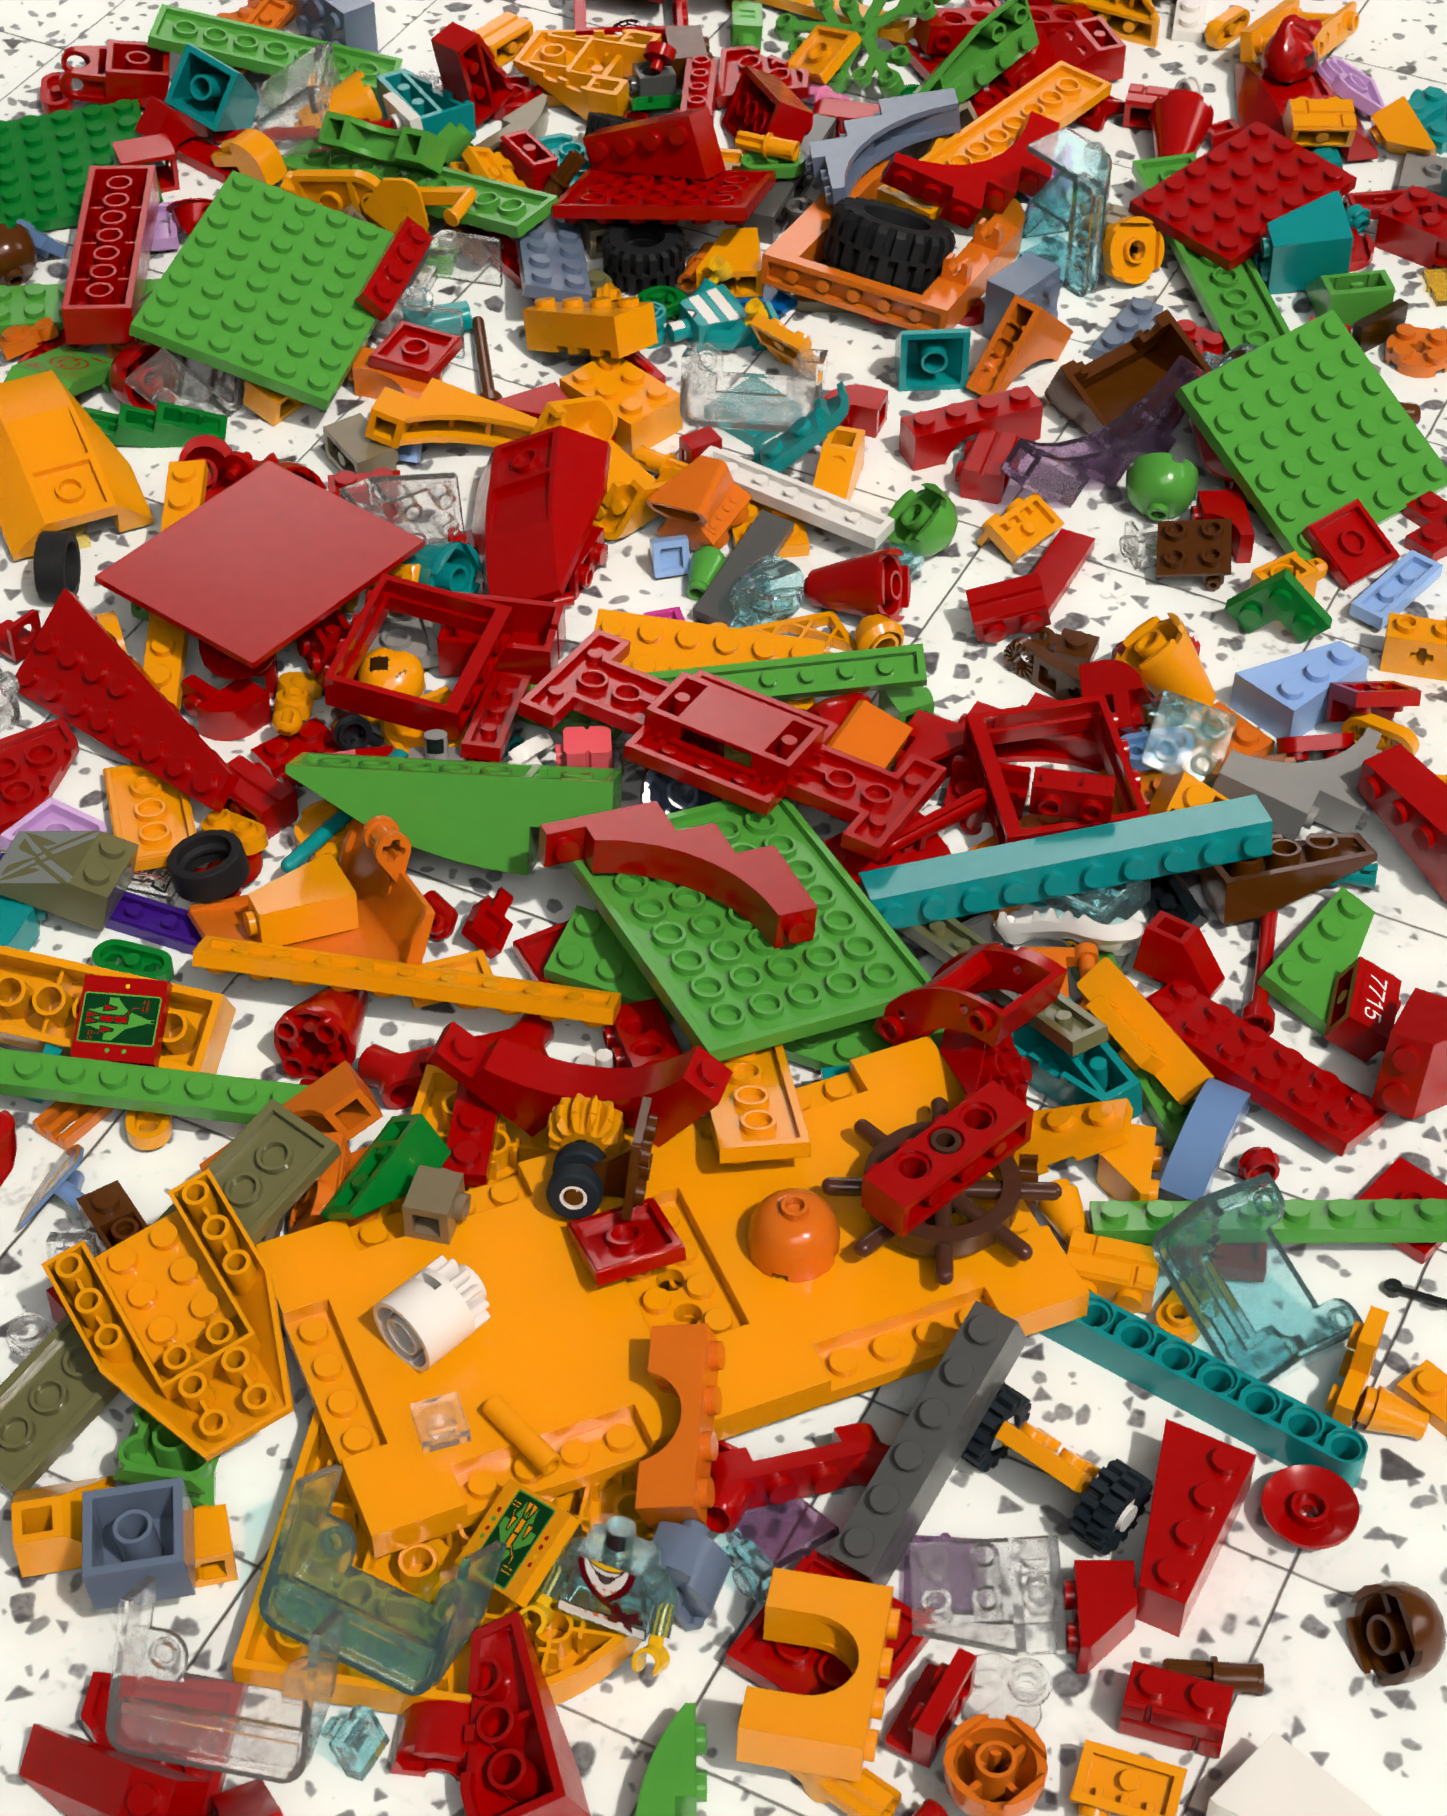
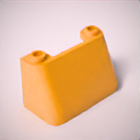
M600 395L546 403L531 434L561 425L607 441L611 446L607 492L593 523V526L604 528V539L618 540L627 537L661 515L650 509L645 501L652 493L679 473L682 468H666L656 480L611 440L618 425V417L614 408Z

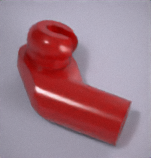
M430 890L424 894L425 899L435 912L430 937L434 940H444L452 935L458 919V912L435 890Z

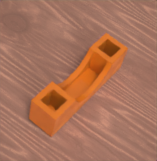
M346 1060L282 1105L321 1133L343 1132L347 1142L383 1117L370 1088ZM229 1143L199 1164L202 1172Z
M708 1323L651 1326L647 1371L662 1392L680 1400L681 1417L679 1426L670 1442L655 1455L639 1462L635 1510L649 1528H657L660 1521L681 1524L685 1519H694L706 1525L707 1508L714 1505L715 1487L713 1479L710 1477L711 1461L717 1460L719 1450L717 1434L714 1431L715 1415H720L722 1410V1395L717 1381L718 1370L724 1369L726 1356L723 1342L718 1341Z

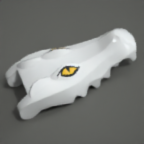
M1049 908L1044 916H1041L1040 912L1036 910L1031 920L1028 921L1025 918H1021L1018 922H1015V916H1007L1006 912H1000L997 921L994 922L996 931L1007 944L1019 945L1032 939H1050L1063 941L1068 947H1075L1082 942H1092L1098 946V951L1112 952L1116 956L1129 954L1133 949L1139 948L1145 927L1147 926L1134 918L1114 925L1101 924L1085 914L1075 920L1073 913L1069 910L1057 916L1053 908Z

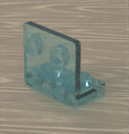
M1164 689L1152 700L1148 712L1154 718L1140 758V764L1170 776L1186 771L1213 788L1222 768L1238 716Z

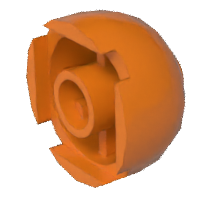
M797 1188L776 1191L760 1202L752 1213L747 1237V1249L751 1261L763 1274L771 1278L773 1273L781 1276H787V1282L792 1283L814 1280L828 1272L834 1265L835 1256L840 1248L841 1232L839 1222L832 1207L818 1194L806 1189Z
M989 1713L977 1714L961 1722L947 1739L942 1764L946 1789L955 1805L969 1816H1023L1029 1813L1043 1793L1048 1773L1046 1746L1035 1729L1019 1718L1006 1715L1005 1720L999 1718L988 1719Z

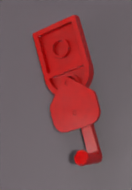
M978 788L926 816L918 812L878 861L861 857L855 852L840 847L843 832L824 841V844L860 888L858 872L950 855V849L938 833L958 822L961 829L968 835H978L982 830L989 793L985 788Z

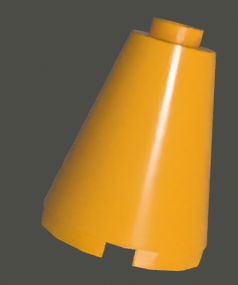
M358 70L297 114L299 120L294 122L295 126L323 124L326 111L350 115L356 118H368L370 121L381 120L383 116L370 85L364 86L363 82L360 81L361 78L365 77L364 73Z
M1167 613L1170 618L1164 620L1154 616L1136 627L1122 643L1126 649L1122 656L1117 652L1115 659L1132 666L1140 675L1148 691L1188 719L1195 715L1199 716L1213 707L1216 693L1179 616L1174 613Z

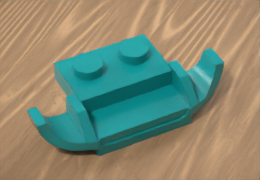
M841 381L836 385L837 396L828 400L818 398L814 401L815 409L806 416L797 419L788 430L777 438L771 439L766 444L756 445L753 448L754 458L751 461L780 473L827 438V434L846 418L849 410V398L844 383Z

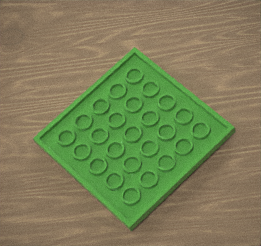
M1333 309L1180 387L1174 394L1284 552L1288 554L1296 551L1305 561L1319 557L1301 532L1310 524L1355 499H1359L1379 526L1402 513L1407 508L1406 503L1428 491L1436 494L1447 488L1446 466Z

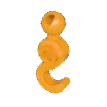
M286 672L279 676L274 702V714L272 716V725L278 734L293 736L301 730L303 720H307L312 716L313 698L320 699L323 690L315 676L303 672Z

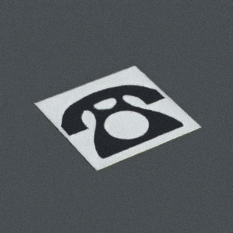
M631 14L604 24L606 27L647 26ZM615 32L617 35H623V32Z

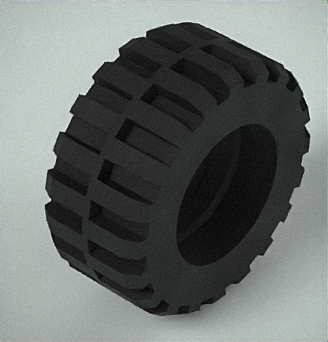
M846 197L845 199L842 198L834 206L822 250L826 261H830L831 265L840 268L842 271L913 293H924L942 273L943 260L950 252L953 253L956 239L949 227L943 226L941 222L914 212L911 209L874 199Z

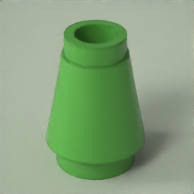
M702 546L691 556L686 594L692 600L699 601L725 564V556L717 548Z

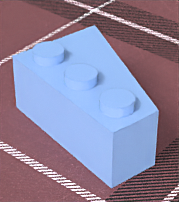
M1337 641L1236 672L1230 708L1276 738L1303 736L1326 720L1330 682H1364L1370 659L1343 642Z

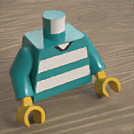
M717 254L710 259L708 264L713 272L709 278L705 277L690 297L681 300L679 303V320L667 323L666 325L667 335L672 343L687 339L697 353L701 354L723 350L731 351L735 348L751 346L753 330L750 325L751 320L758 313L768 318V312L759 298L756 297L749 300L744 308L725 284L717 285L719 281H726L733 275L730 263Z

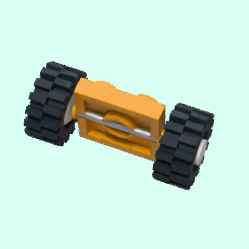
M1003 1383L961 1458L981 1472H988L990 1468L994 1469L998 1465L999 1459L1003 1460L1008 1455L1007 1450L1012 1448L1070 1489L1081 1494L1079 1498L1081 1502L1075 1506L1072 1512L1075 1515L1069 1522L1071 1526L1069 1528L1070 1533L1102 1555H1109L1111 1550L1114 1552L1119 1547L1120 1541L1124 1542L1127 1539L1129 1530H1134L1138 1524L1136 1520L1146 1510L1144 1505L1150 1501L1151 1494L1149 1493L1153 1490L1152 1481L1120 1459L1111 1460L1108 1462L1107 1467L1103 1466L1100 1469L1083 1456L1075 1454L1065 1447L1059 1452L1058 1449L1062 1442L1041 1428H1036L1026 1422L1030 1417L1028 1411L1032 1408L1031 1400L1006 1383Z

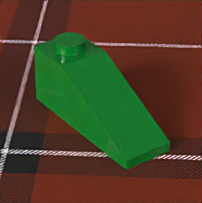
M422 1114L392 1116L320 1214L325 1220L357 1218L407 1195L419 1165L441 1168L451 1154V1151Z

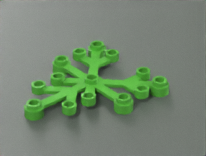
M814 0L817 11L823 14L827 22L798 20L796 16L784 13L776 19L775 29L782 41H790L788 49L791 55L794 54L804 41V38L798 36L801 33H811L816 25L857 32L862 41L828 81L827 85L834 92L841 93L851 86L853 78L856 86L863 88L872 82V76L875 70H877L879 74L877 80L879 90L884 97L890 98L897 96L903 91L904 82L900 73L889 68L887 63L902 67L911 61L912 56L905 45L897 46L892 51L880 50L875 42L878 37V29L900 17L920 18L923 21L930 20L937 13L935 5H945L951 0H900L895 8L880 16L879 14L885 3L894 0H873L864 18L859 11L857 0H839V6L843 14L848 15L852 24L840 22L833 8V0ZM865 47L869 57L864 66L858 67L853 71L851 77L848 70L860 48Z

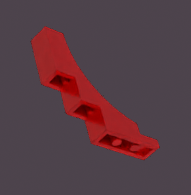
M657 801L540 824L538 858L543 867L583 859L591 873L629 874L672 882L699 891L735 910L751 922L766 937L774 949L813 940L818 907L775 845L735 853L716 823L676 830Z
M454 1021L450 1022L443 1029L427 1058L532 1137L547 1127L553 1106L559 1105L562 1097L575 1099L577 1093H581L584 1097L592 1098L597 1094L598 1100L602 1102L613 1101L614 1109L623 1112V1121L633 1129L636 1128L643 1096L652 1098L650 1114L658 1115L657 1130L653 1143L657 1147L662 1146L719 1105L733 1074L732 1070L699 1045L682 1055L660 1063L629 1068H607L576 1064L548 1057L520 1047L501 1037L491 1045L486 1046Z

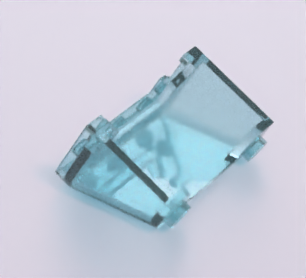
M1269 1172L1198 1198L1156 1233L1152 1245L1153 1253L1159 1266L1215 1357L1271 1385L1347 1344L1355 1321L1364 1322L1355 1308L1342 1298H1333L1320 1305L1314 1299L1271 1230V1227L1278 1223L1284 1215L1285 1201Z

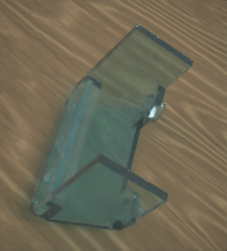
M1066 126L1028 144L1027 151L1074 179L1068 241L1059 235H1055L1020 252L1019 258L1029 251L1060 266L1061 286L1074 295L1083 297L1095 291L1098 285L1103 258L1112 159L1103 148Z
M333 1464L296 1479L259 1598V1609L262 1618L271 1628L404 1694L417 1696L434 1688L472 1635V1631L477 1628L483 1619L507 1544L498 1540L464 1557L457 1578L440 1588L435 1603L432 1605L352 1566L357 1550V1539L354 1530L346 1521L330 1514L344 1467Z

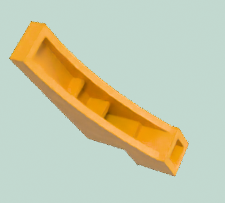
M431 378L419 399L385 386L371 408L364 437L397 450L403 445L422 443H462L494 448L497 445L530 435L538 418Z

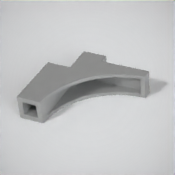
M1368 727L1363 736L1347 750L1335 756L1312 762L1270 761L1231 749L1212 789L1228 799L1256 794L1273 820V831L1291 840H1296L1302 827L1310 830L1314 821L1339 833H1353L1357 824L1366 825L1373 811L1357 791L1363 761L1382 752L1376 748L1382 733Z

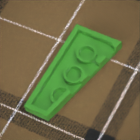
M1342 886L1264 972L1257 984L1324 1036L1335 978L1358 958L1375 911Z

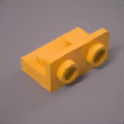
M1035 492L1025 500L1021 496L1016 498L1006 507L1004 515L1000 516L998 513H995L981 526L984 532L976 542L980 547H983L992 540L1009 561L1014 564L1057 533L1065 523L1042 497Z

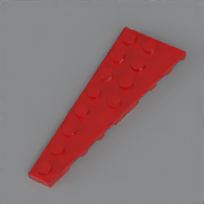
M63 588L9 687L56 716L63 717L66 722L210 809L221 813L239 777L220 755L205 743L199 736L200 733L182 717L179 713L180 710L166 699L159 691L158 685L135 659L120 647L112 633L105 630L97 621L96 615L82 604L79 596Z

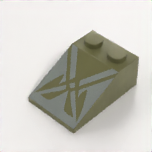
M19 831L0 860V895L102 932L133 879L139 845L103 831Z

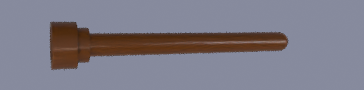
M475 316L472 318V333L481 386V394L479 396L495 401L503 397L499 392L495 391L484 319L480 316Z

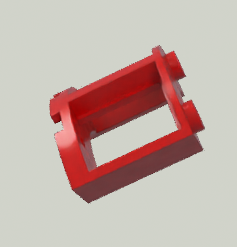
M1001 943L975 945L944 963L936 971L932 979L922 987L904 992L892 1000L885 1007L884 1016L877 1017L872 1030L892 1046H896L928 1035L931 1036L941 1028L955 1029L973 1035L993 1048L1057 1000L1068 970L1043 954L1025 947L1013 950L1003 948ZM1001 989L1022 995L1001 1010L996 1005L976 994L987 990Z

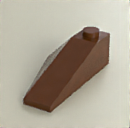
M1310 833L1306 836V840L1283 839L1282 834H1272V855L1198 869L1206 903L1223 925L1229 923L1238 924L1244 920L1263 917L1269 912H1273L1377 861L1378 854L1359 833Z

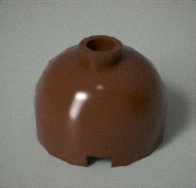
M5 223L0 224V285L20 286L36 268L38 254L28 229L21 224H15L17 228H7Z
M1391 1581L1365 1585L1354 1594L1351 1603L1358 1602L1355 1608V1617L1347 1618L1346 1630L1351 1652L1359 1668L1365 1674L1373 1670L1377 1678L1381 1679V1681L1376 1683L1382 1686H1391L1416 1681L1435 1668L1445 1650L1446 1629L1443 1616L1436 1602L1426 1591L1406 1582Z

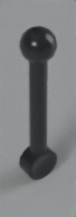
M1395 1278L1387 1279L1384 1282L1383 1292L1390 1298H1397L1402 1295L1447 1308V1299L1404 1287Z

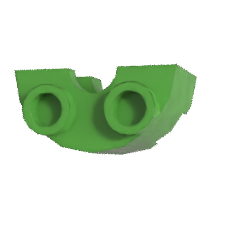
M449 122L437 135L450 143L445 158L446 163L443 167L448 168L451 162H459L463 158L461 154L468 146H474L471 141L475 137L461 123L455 127Z

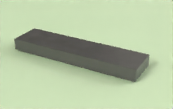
M761 509L693 609V618L707 624L722 622L729 627L748 600L746 597L754 584L752 583L747 588L748 581L756 580L758 583L760 582L793 533L794 522Z

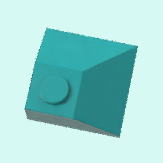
M970 328L900 331L896 338L894 365L898 391L967 389L965 386L968 380Z

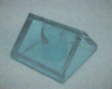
M1063 168L1029 200L1025 210L1022 239L1069 232L1103 200L1102 194Z

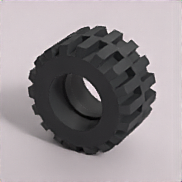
M619 219L618 222L610 224L609 229H606L603 233V272L612 278V283L620 291H627L629 294L636 295L654 286L675 287V284H678V277L685 271V234H683L681 227L676 226V223L661 224L659 220H647V222L642 224H630L627 219Z

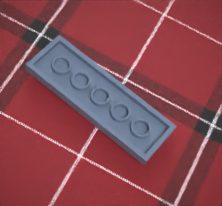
M552 213L545 221L540 222L529 230L525 236L515 238L523 297L535 299L555 297V302H562L563 299L569 297H582L583 302H590L592 292L579 223H566L564 219L553 218Z

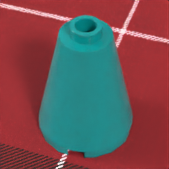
M462 542L425 544V547L401 563L421 565L419 583L449 591L475 594L479 592L480 583H475L476 571H481V562L477 551L469 544Z

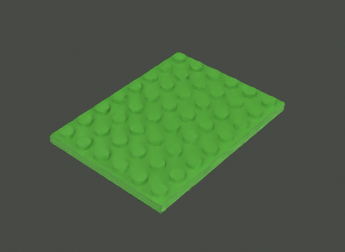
M232 171L130 324L129 335L327 411L379 321L355 299L394 233L377 227L372 223L346 215L341 211L318 204L308 198L282 190L277 186L256 180L246 174Z
M786 796L767 816L749 811L747 808L728 800L705 804L666 815L676 830L716 823L735 853L775 845L818 907L813 940L774 949L766 937L751 922L720 901L699 891L656 878L618 873H591L583 859L565 863L694 1047L699 1045L718 1061L884 1016L885 1007L892 1000L904 992L922 987L932 979Z

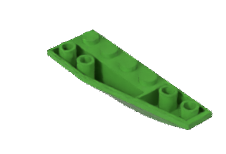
M1007 0L976 24L962 42L923 80L913 94L955 88L958 103L961 105L1037 46L1039 40L1028 0Z

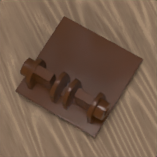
M1232 518L1158 521L1156 577L1202 576V582L1208 590H1218L1224 583V575H1231Z

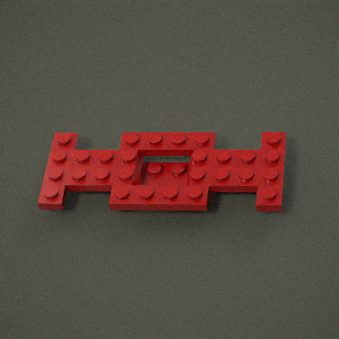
M600 629L592 632L519 701L518 715L552 729L571 710L582 713L593 720L621 729L625 733L633 735L624 744L623 758L633 761L644 768L672 777L678 782L699 788L715 797L743 806L749 811L767 816L786 796L807 807H813L833 815L841 821L850 822L851 824L842 833L840 847L874 861H878L945 781L947 767L911 753L894 773L829 747L827 744L839 729V724L701 669L694 675L683 671L672 683L621 664L630 653L631 642ZM691 730L702 737L711 738L731 746L737 751L753 755L751 768L684 742L681 738Z

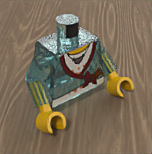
M614 1516L607 1520L606 1525L601 1523L594 1524L586 1537L576 1536L568 1541L537 1589L540 1591L537 1599L528 1603L525 1609H521L520 1613L523 1616L524 1622L531 1610L536 1611L541 1616V1626L535 1634L538 1635L551 1624L553 1610L550 1605L553 1599L558 1600L557 1609L642 1641H645L649 1636L647 1646L638 1649L633 1654L631 1666L636 1673L642 1671L646 1665L648 1653L655 1661L652 1674L654 1677L665 1671L670 1663V1655L663 1646L664 1638L670 1639L679 1601L678 1591L666 1568L662 1566L660 1547L656 1543L635 1536L636 1525L632 1519L626 1516Z

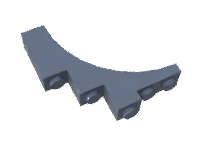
M955 88L878 99L879 112H874V116L845 120V133L839 134V138L809 142L810 155L804 156L806 174L813 175L815 187H823L826 206L833 205L834 209L838 201L842 198L850 197L853 188L860 178L875 164L889 155L918 142L961 132L959 103Z

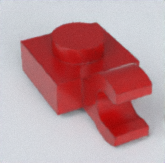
M502 886L498 889L494 898L487 895L484 899L473 905L461 931V934L477 948L483 949L490 959L502 952L513 926V923L505 917V914L512 904L514 897Z

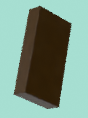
M1399 298L1354 323L1352 336L1364 353L1387 341L1388 337L1395 333L1396 327L1406 322L1408 302Z

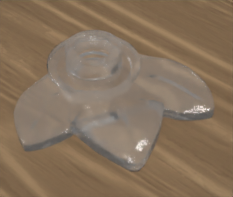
M996 1652L976 1655L975 1689L970 1694L961 1711V1720L965 1721L977 1714L989 1713L988 1719L999 1718L1005 1720L1006 1715L1019 1718L1036 1729L1042 1719L1041 1704L1049 1698L1052 1690V1678L1046 1667L1039 1660L1031 1657H1021L1012 1662L1007 1657ZM1022 1682L1031 1683L1034 1686V1688H1023L1018 1684Z

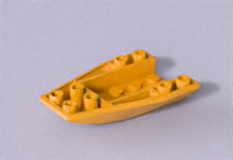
M52 370L0 383V529L13 561L34 556L36 540L42 531H58L110 516L113 517L119 533L154 523V518L131 465Z

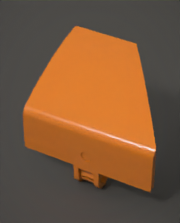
M386 815L375 816L365 825L353 818L343 840L338 865L356 892L359 928L283 946L422 965L435 912L406 873L412 845L407 836L400 832L398 824L391 817ZM247 895L189 906L187 915L202 939L205 935L258 942L254 935L249 936L247 934L244 924L243 913L249 911Z

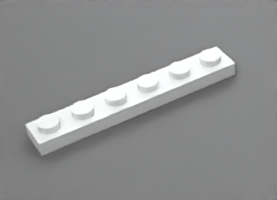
M711 445L701 454L723 460L729 468L734 483L752 495L751 500L873 550H876L894 531L895 519L715 446Z

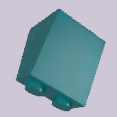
M186 43L164 102L215 132L252 128L263 101L242 73L191 43Z
M1333 191L1267 223L1266 235L1260 239V251L1263 261L1258 262L1257 270L1271 295L1305 291L1306 284L1319 276L1349 272L1354 237L1340 191Z

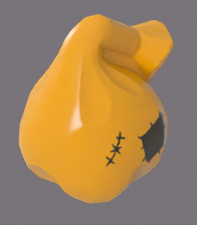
M384 647L374 649L365 656L357 673L358 681L416 697L422 696L426 688L424 668L418 657L409 652L395 651ZM363 715L370 724L380 725L379 719Z

